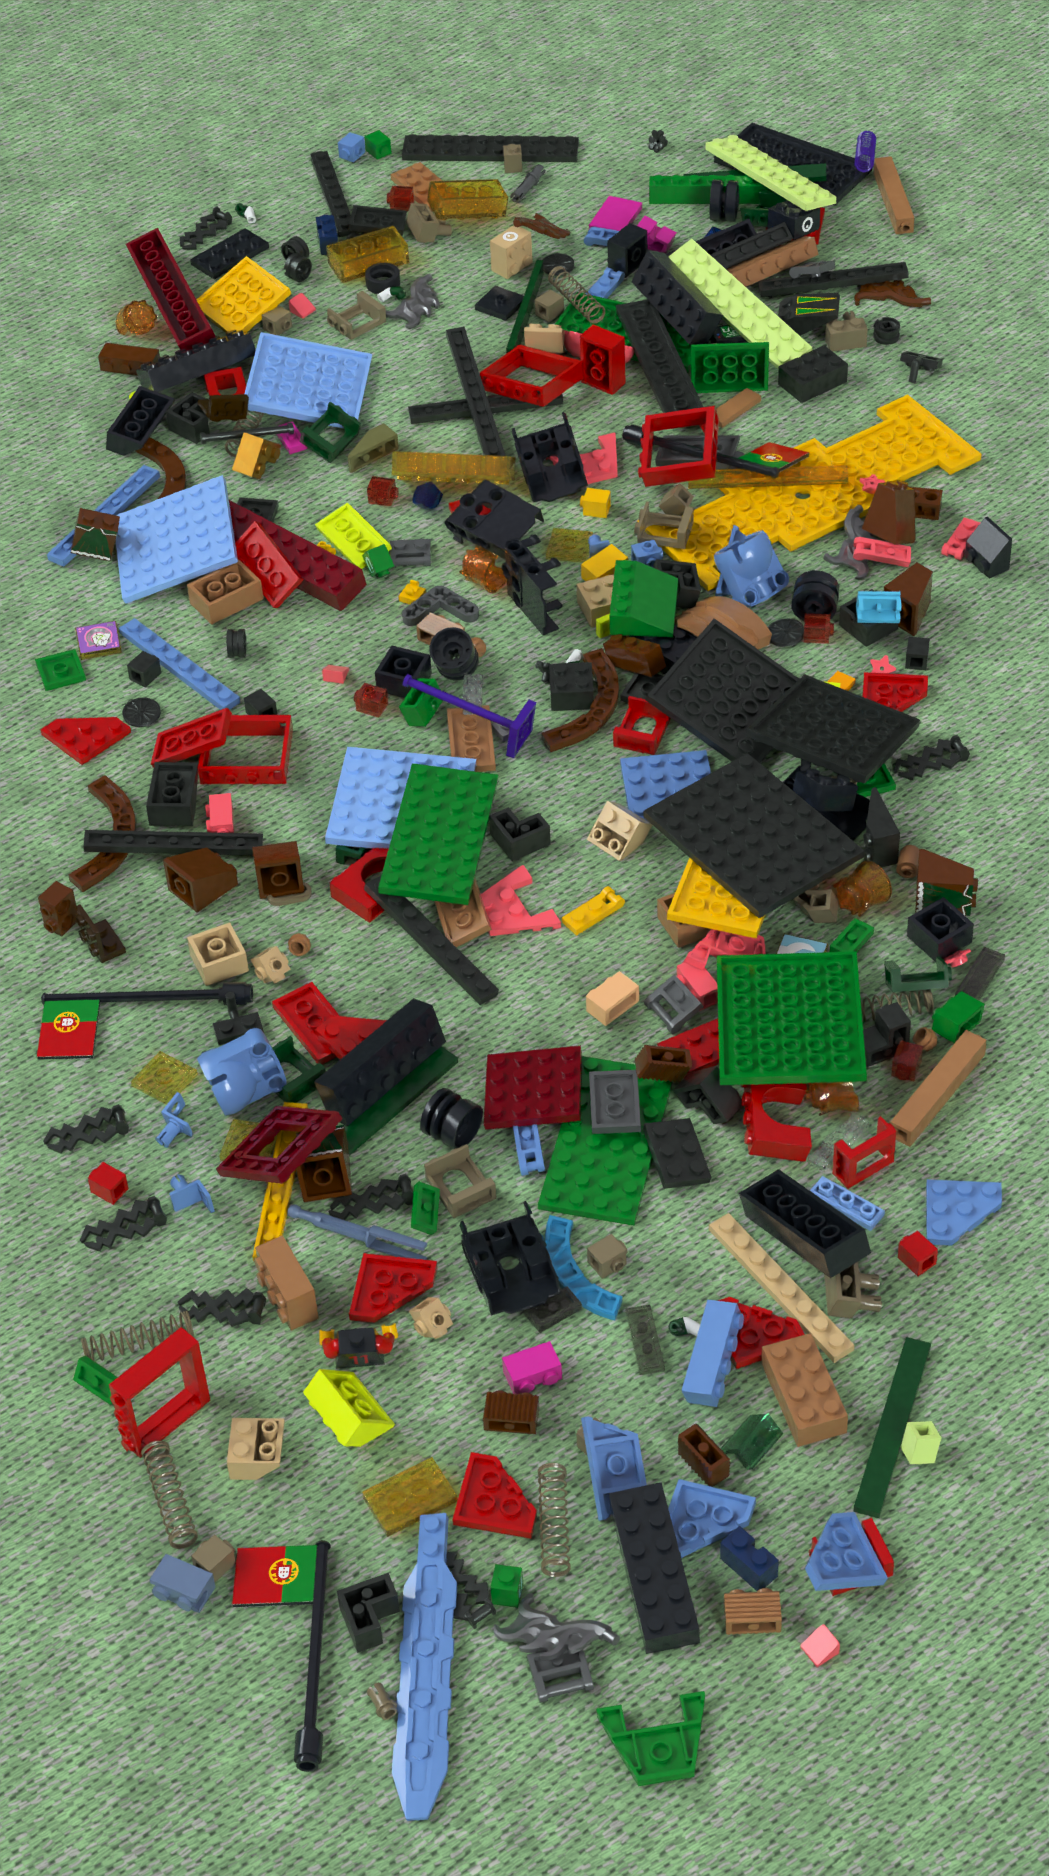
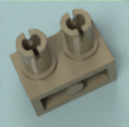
M410 204L406 224L418 242H434L435 237L438 235L451 236L452 227L449 224H445L446 218L444 215H434L428 204Z
M848 311L843 314L844 320L842 321L835 319L826 323L825 342L831 351L867 347L868 328L864 319L856 318L853 311H850V315Z
M858 1262L832 1278L824 1274L828 1316L852 1319L858 1310L880 1312L882 1307L881 1296L861 1294V1288L878 1290L880 1285L878 1274L859 1272Z

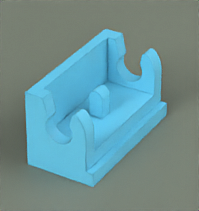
M858 591L856 602L857 622L900 623V592Z

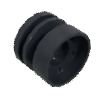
M450 627L437 632L432 638L429 646L430 656L442 676L446 679L457 681L464 680L475 672L479 663V655L468 633L462 629Z
M442 1088L426 1104L420 1121V1129L424 1134L432 1136L436 1140H441L443 1144L452 1149L460 1148L466 1144L468 1145L476 1136L482 1123L483 1109L480 1105L469 1099H462L459 1094L453 1093L452 1090Z

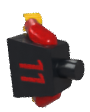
M396 1323L389 1326L382 1325L383 1336L379 1335L376 1329L372 1327L340 1330L337 1332L335 1339L333 1329L331 1331L319 1330V1345H322L327 1358H335L336 1369L385 1365L384 1354L392 1351L394 1341L398 1338Z

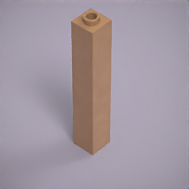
M892 157L875 158L873 174L895 234L914 233V215Z
M965 1030L891 1120L890 1123L896 1130L897 1141L909 1147L912 1146L985 1056L986 1039Z

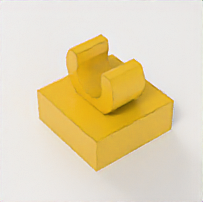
M410 580V584L408 583L400 593L399 602L413 603L426 593V588L419 587L418 581Z

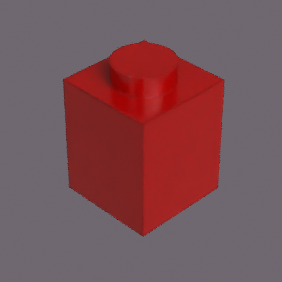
M102 1162L96 1169L92 1170L88 1177L91 1193L112 1205L129 1189L126 1174L105 1162Z
M918 1230L900 1240L897 1258L917 1276H920L937 1264L938 1249Z

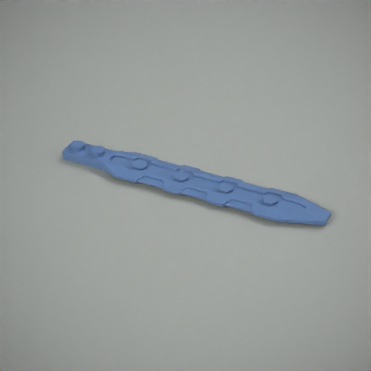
M446 1513L420 1515L417 1564L403 1589L402 1611L404 1612L403 1641L400 1642L399 1652L401 1673L400 1689L396 1699L398 1721L396 1743L393 1746L392 1776L407 1821L429 1819L448 1772L449 1741L447 1740L448 1710L451 1709L452 1698L450 1671L451 1659L454 1657V1638H452L453 1613L457 1600V1582L446 1565L449 1522Z

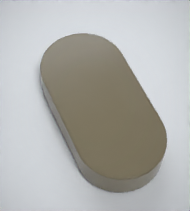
M303 882L304 893L277 897L268 895L267 900L273 906L304 902L312 895L311 886Z

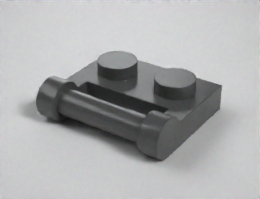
M835 261L807 262L803 266L792 267L789 274L792 278H798L801 274L819 277L821 273L835 269Z
M430 539L390 541L392 548L390 550V557L394 564L393 568L402 565L431 566Z
M675 974L644 1001L645 1006L650 1010L652 1009L667 1025V1030L671 1034L679 1032L688 1020L704 1008L702 1003ZM662 998L678 1013L674 1019L659 1004Z
M565 1649L561 1656L553 1660L540 1659V1653L547 1651L527 1654V1661L539 1703L546 1702L548 1698L582 1689H585V1691L594 1690L592 1677L583 1650L570 1654L568 1649ZM576 1673L581 1674L579 1679L547 1687L544 1685V1681Z

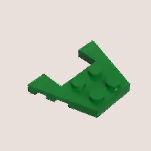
M704 1691L679 1695L684 1722L627 1731L622 1705L596 1709L599 1722L638 1786L695 1777L705 1705Z

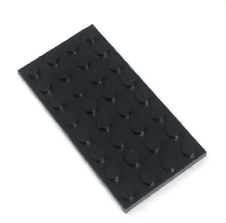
M751 123L737 135L738 138L748 142L751 146L758 148L761 152L768 154V156L786 166L826 163L827 181L813 183L818 184L821 188L835 195L836 204L872 171V169L868 172L858 171L854 165L855 158L755 123ZM714 156V163L738 170L719 157Z

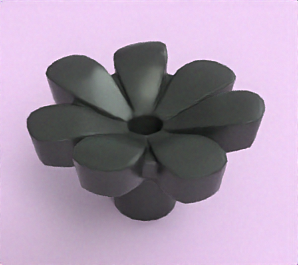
M652 130V136L649 137L651 144H649L648 148L650 150L654 149V152L658 153L667 146L668 140L663 136L664 131Z
M537 661L535 668L543 673L541 681L549 683L550 663Z

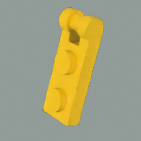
M607 886L599 895L563 916L562 923L577 936L623 907L625 899L620 895H616L615 891L610 886Z

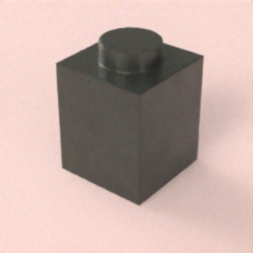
M908 638L905 669L926 671L930 638Z
M142 651L127 665L129 679L145 688L162 673L159 658L145 651Z
M262 689L244 697L245 710L248 715H277L276 701Z

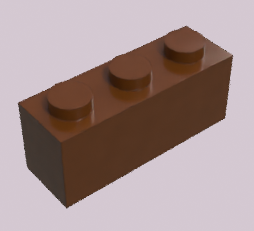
M105 343L98 355L101 371L137 375L136 369L141 368V364L150 361L152 363L158 362L160 357L159 349Z
M622 634L612 635L608 641L603 643L605 653L614 667L650 677L666 667L659 644Z

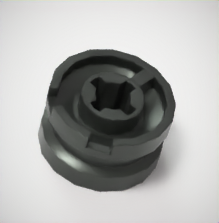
M293 236L281 246V252L285 260L293 253H298L306 258L309 257L310 253L307 244L298 236Z
M293 253L285 262L284 269L286 272L284 274L299 283L303 282L311 273L312 262L298 253Z
M882 317L880 321L877 319L874 323V340L883 345L896 343L900 338V322L891 317Z
M227 629L228 658H234L235 656L246 658L247 643L245 629H239L238 631Z

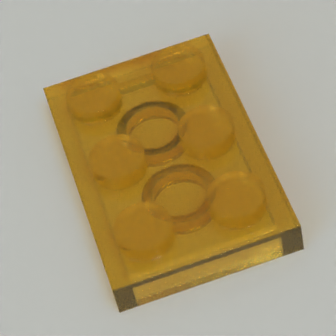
M433 1457L362 1491L363 1499L387 1537L420 1521V1515L434 1514L458 1501L455 1491Z

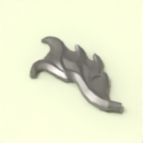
M429 273L416 279L410 288L411 297L404 299L394 311H387L385 309L386 317H398L407 320L409 323L405 325L406 328H414L419 325L420 318L424 314H427L429 318L431 306H435L436 309L439 308V300L436 298L435 290L427 285L428 282L433 280L432 275Z
M861 505L850 509L846 515L844 529L848 540H844L839 554L833 557L825 553L823 557L825 561L831 564H843L856 570L858 575L855 576V579L866 577L869 567L867 559L859 561L853 558V552L856 549L854 547V539L864 537L878 540L873 537L874 534L862 529L864 522L859 518V514L863 511Z
M528 1593L521 1600L518 1606L519 1614L510 1626L500 1628L494 1624L493 1628L495 1636L501 1641L526 1643V1645L519 1646L521 1652L547 1651L540 1653V1659L542 1660L558 1658L565 1649H568L570 1654L577 1653L597 1639H605L613 1646L617 1645L620 1641V1636L612 1631V1627L602 1622L576 1620L563 1623L559 1622L555 1615L534 1610L529 1606L534 1602L532 1593Z

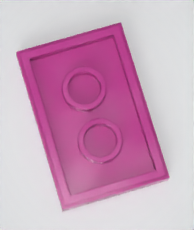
M609 196L590 222L589 229L591 227H599L620 231L629 223H633L643 208L642 202Z

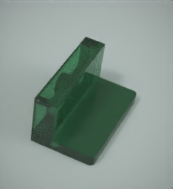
M769 1414L750 1415L721 1447V1450L725 1454H735L745 1469L751 1470L778 1441L783 1432Z

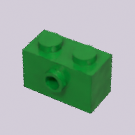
M417 679L420 682H423L427 685H430L434 688L441 690L436 679ZM411 688L399 709L409 726L426 727L443 700Z
M961 991L955 997H950L944 1006L935 1010L932 1016V1020H934L932 1030L955 1043L965 1030L971 1031L981 1022L985 1004Z

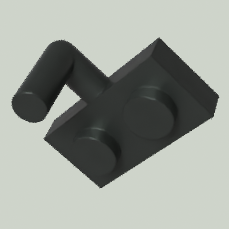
M905 351L901 353L900 361L906 362L905 365L911 367L908 382L916 383L919 365L924 366L923 369L935 371V369L942 366L943 359Z
M233 992L226 993L230 1019L213 1023L218 1046L243 1036L250 1029L258 1028L263 1031L258 1012L239 1017L235 994Z

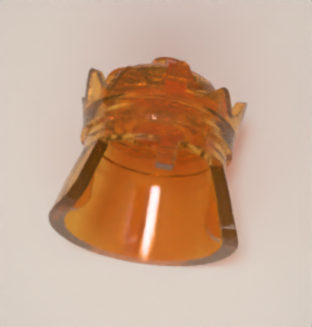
M134 300L118 312L116 328L119 334L125 335L128 331L135 335H143L155 327V321L158 316L154 313L153 306L148 305L146 300Z
M475 545L474 550H466L467 554L464 555L462 561L463 569L459 571L465 576L464 580L478 583L489 593H496L507 581L502 568L495 566V559L498 556L481 545Z
M871 861L861 862L851 875L841 878L839 882L833 885L834 888H837L836 897L840 902V909L851 911L852 915L858 914L859 917L871 906L887 902L892 894V887L887 874L879 865Z
M852 1082L809 1083V1090H805L806 1100L811 1099L812 1106L820 1109L821 1113H819V1116L834 1112L835 1110L859 1112V1098L854 1092Z

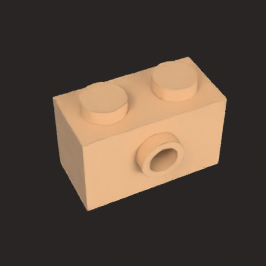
M619 971L612 977H608L603 984L596 989H592L586 995V1011L607 1026L639 1002V985Z

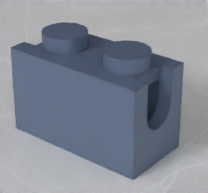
M165 1554L149 1579L150 1583L155 1585L152 1593L156 1598L162 1601L170 1600L185 1611L193 1610L198 1613L201 1612L216 1587L213 1573L168 1554Z

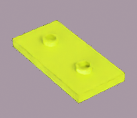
M348 503L315 524L317 530L352 564L361 569L366 567L362 555L367 550L383 544L386 545L388 551L392 549L391 545Z

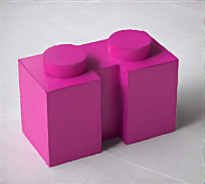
M644 216L637 226L647 230L648 250L666 254L672 246L677 232L666 226L660 228L657 226L658 222Z
M550 1341L502 1357L503 1373L513 1394L529 1393L537 1384L552 1385L562 1379V1365Z

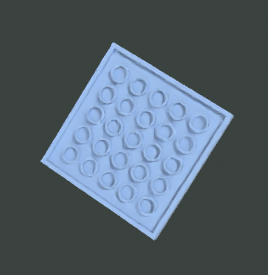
M261 332L245 394L249 397L248 410L315 423L327 411L328 403L332 402L334 405L341 407L345 413L358 420L372 354ZM332 423L328 425L338 428H344L342 425L338 423Z
M223 475L116 515L120 516L116 537V550L122 599L125 603H130L238 562L226 480Z
M347 747L325 836V844L389 849L412 763L475 772L476 759Z

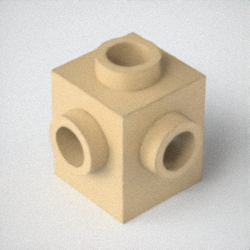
M277 946L269 947L250 959L255 967V974L264 983L273 981L275 984L286 977L284 973L290 970L287 957L284 953L280 952Z
M428 1297L409 1311L415 1321L414 1327L416 1331L424 1337L440 1338L448 1332L447 1328L453 1325L450 1318V1310L445 1304L441 1303L439 1298Z

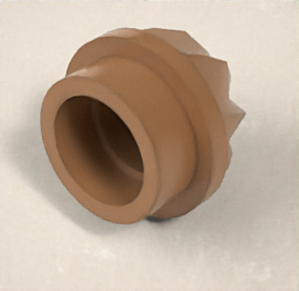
M474 637L471 640L479 657H482L486 652V644L481 638Z
M297 933L292 935L288 941L289 951L295 956H302L308 953L311 948L310 939L307 938L306 934Z
M922 1027L913 1036V1042L919 1050L928 1052L937 1045L938 1039L932 1029Z

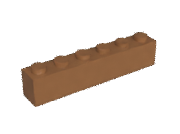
M803 236L796 240H791L726 270L747 287L819 255L815 237Z

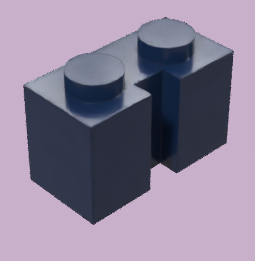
M322 215L315 217L321 255L339 253L334 216Z
M741 1526L737 1527L720 1542V1559L756 1591L767 1587L778 1577L779 1560L765 1547L757 1550L755 1548V1539Z

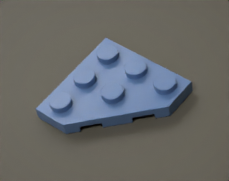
M927 1179L926 1239L933 1245L952 1246L964 1233L973 1230L989 1214L995 1213L1001 1208V1183Z
M679 1479L668 1509L681 1558L728 1536L739 1526L742 1528L749 1526L756 1505V1497Z
M855 1512L833 1513L828 1519L805 1567L815 1591L884 1585L888 1577Z

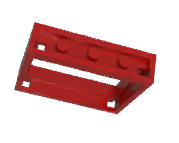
M518 345L481 371L480 377L484 390L487 392L544 407L583 379V367L581 360ZM520 366L557 375L542 387L506 378V376Z
M715 406L645 415V424H642L644 438H641L642 453L639 455L641 467L638 468L639 478L643 479L645 487L715 478L719 418ZM706 424L703 461L651 468L654 431Z
M231 715L227 736H284L280 766H209L212 749L200 754L198 764L200 784H286L293 734L291 715Z
M182 1327L109 1384L110 1400L114 1405V1415L119 1424L117 1429L122 1436L121 1444L126 1451H133L139 1458L142 1457L141 1451L147 1444L153 1441H162L211 1401L199 1342ZM179 1361L185 1389L137 1427L131 1399ZM152 1446V1447H150L149 1449H147V1450L145 1451V1454H146L149 1450H151L154 1446Z

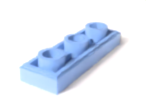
M824 1176L810 1190L869 1231L877 1225L885 1214V1210Z

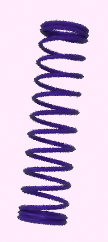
M863 131L857 138L854 165L860 172H868L874 166L876 136L871 131Z

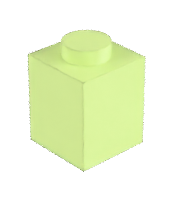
M932 1421L907 1422L901 1449L910 1464L935 1463L941 1436Z

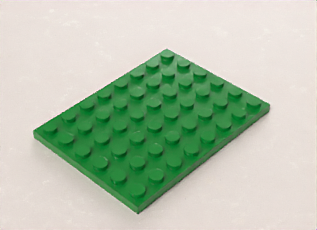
M857 951L717 956L720 1085L867 1081Z

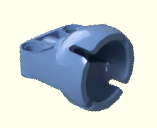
M763 530L747 535L744 543L737 540L713 555L714 562L733 600L747 607L767 600L780 592L789 583V576L783 570L771 541Z
M258 1028L248 1030L243 1036L225 1045L209 1049L197 1058L206 1079L212 1086V1091L224 1115H233L244 1109L248 1104L270 1093L281 1091L282 1087L287 1083L284 1071L269 1040L263 1031Z

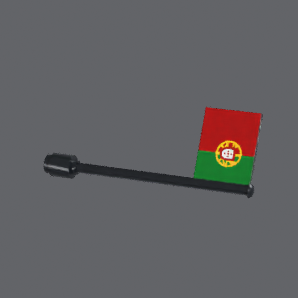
M634 424L627 425L623 430V440L628 444L641 447V438H644L642 427ZM653 436V445L703 458L704 449ZM768 442L739 458L717 453L716 462L768 475L774 479L778 477L779 472L808 458L809 452Z
M224 982L223 987H219V989L64 994H46L45 992L41 996L44 1009L37 1059L93 1058L100 1003L219 999V1001H223L224 1005H227L225 995L228 992H233L236 1005H247V1003L253 1002V986L246 982Z
M320 1540L315 1545L237 1548L232 1600L233 1608L313 1605L304 1727L297 1731L295 1735L294 1762L297 1769L301 1771H315L322 1761L323 1734L316 1728L328 1550L331 1548V1545L328 1541Z

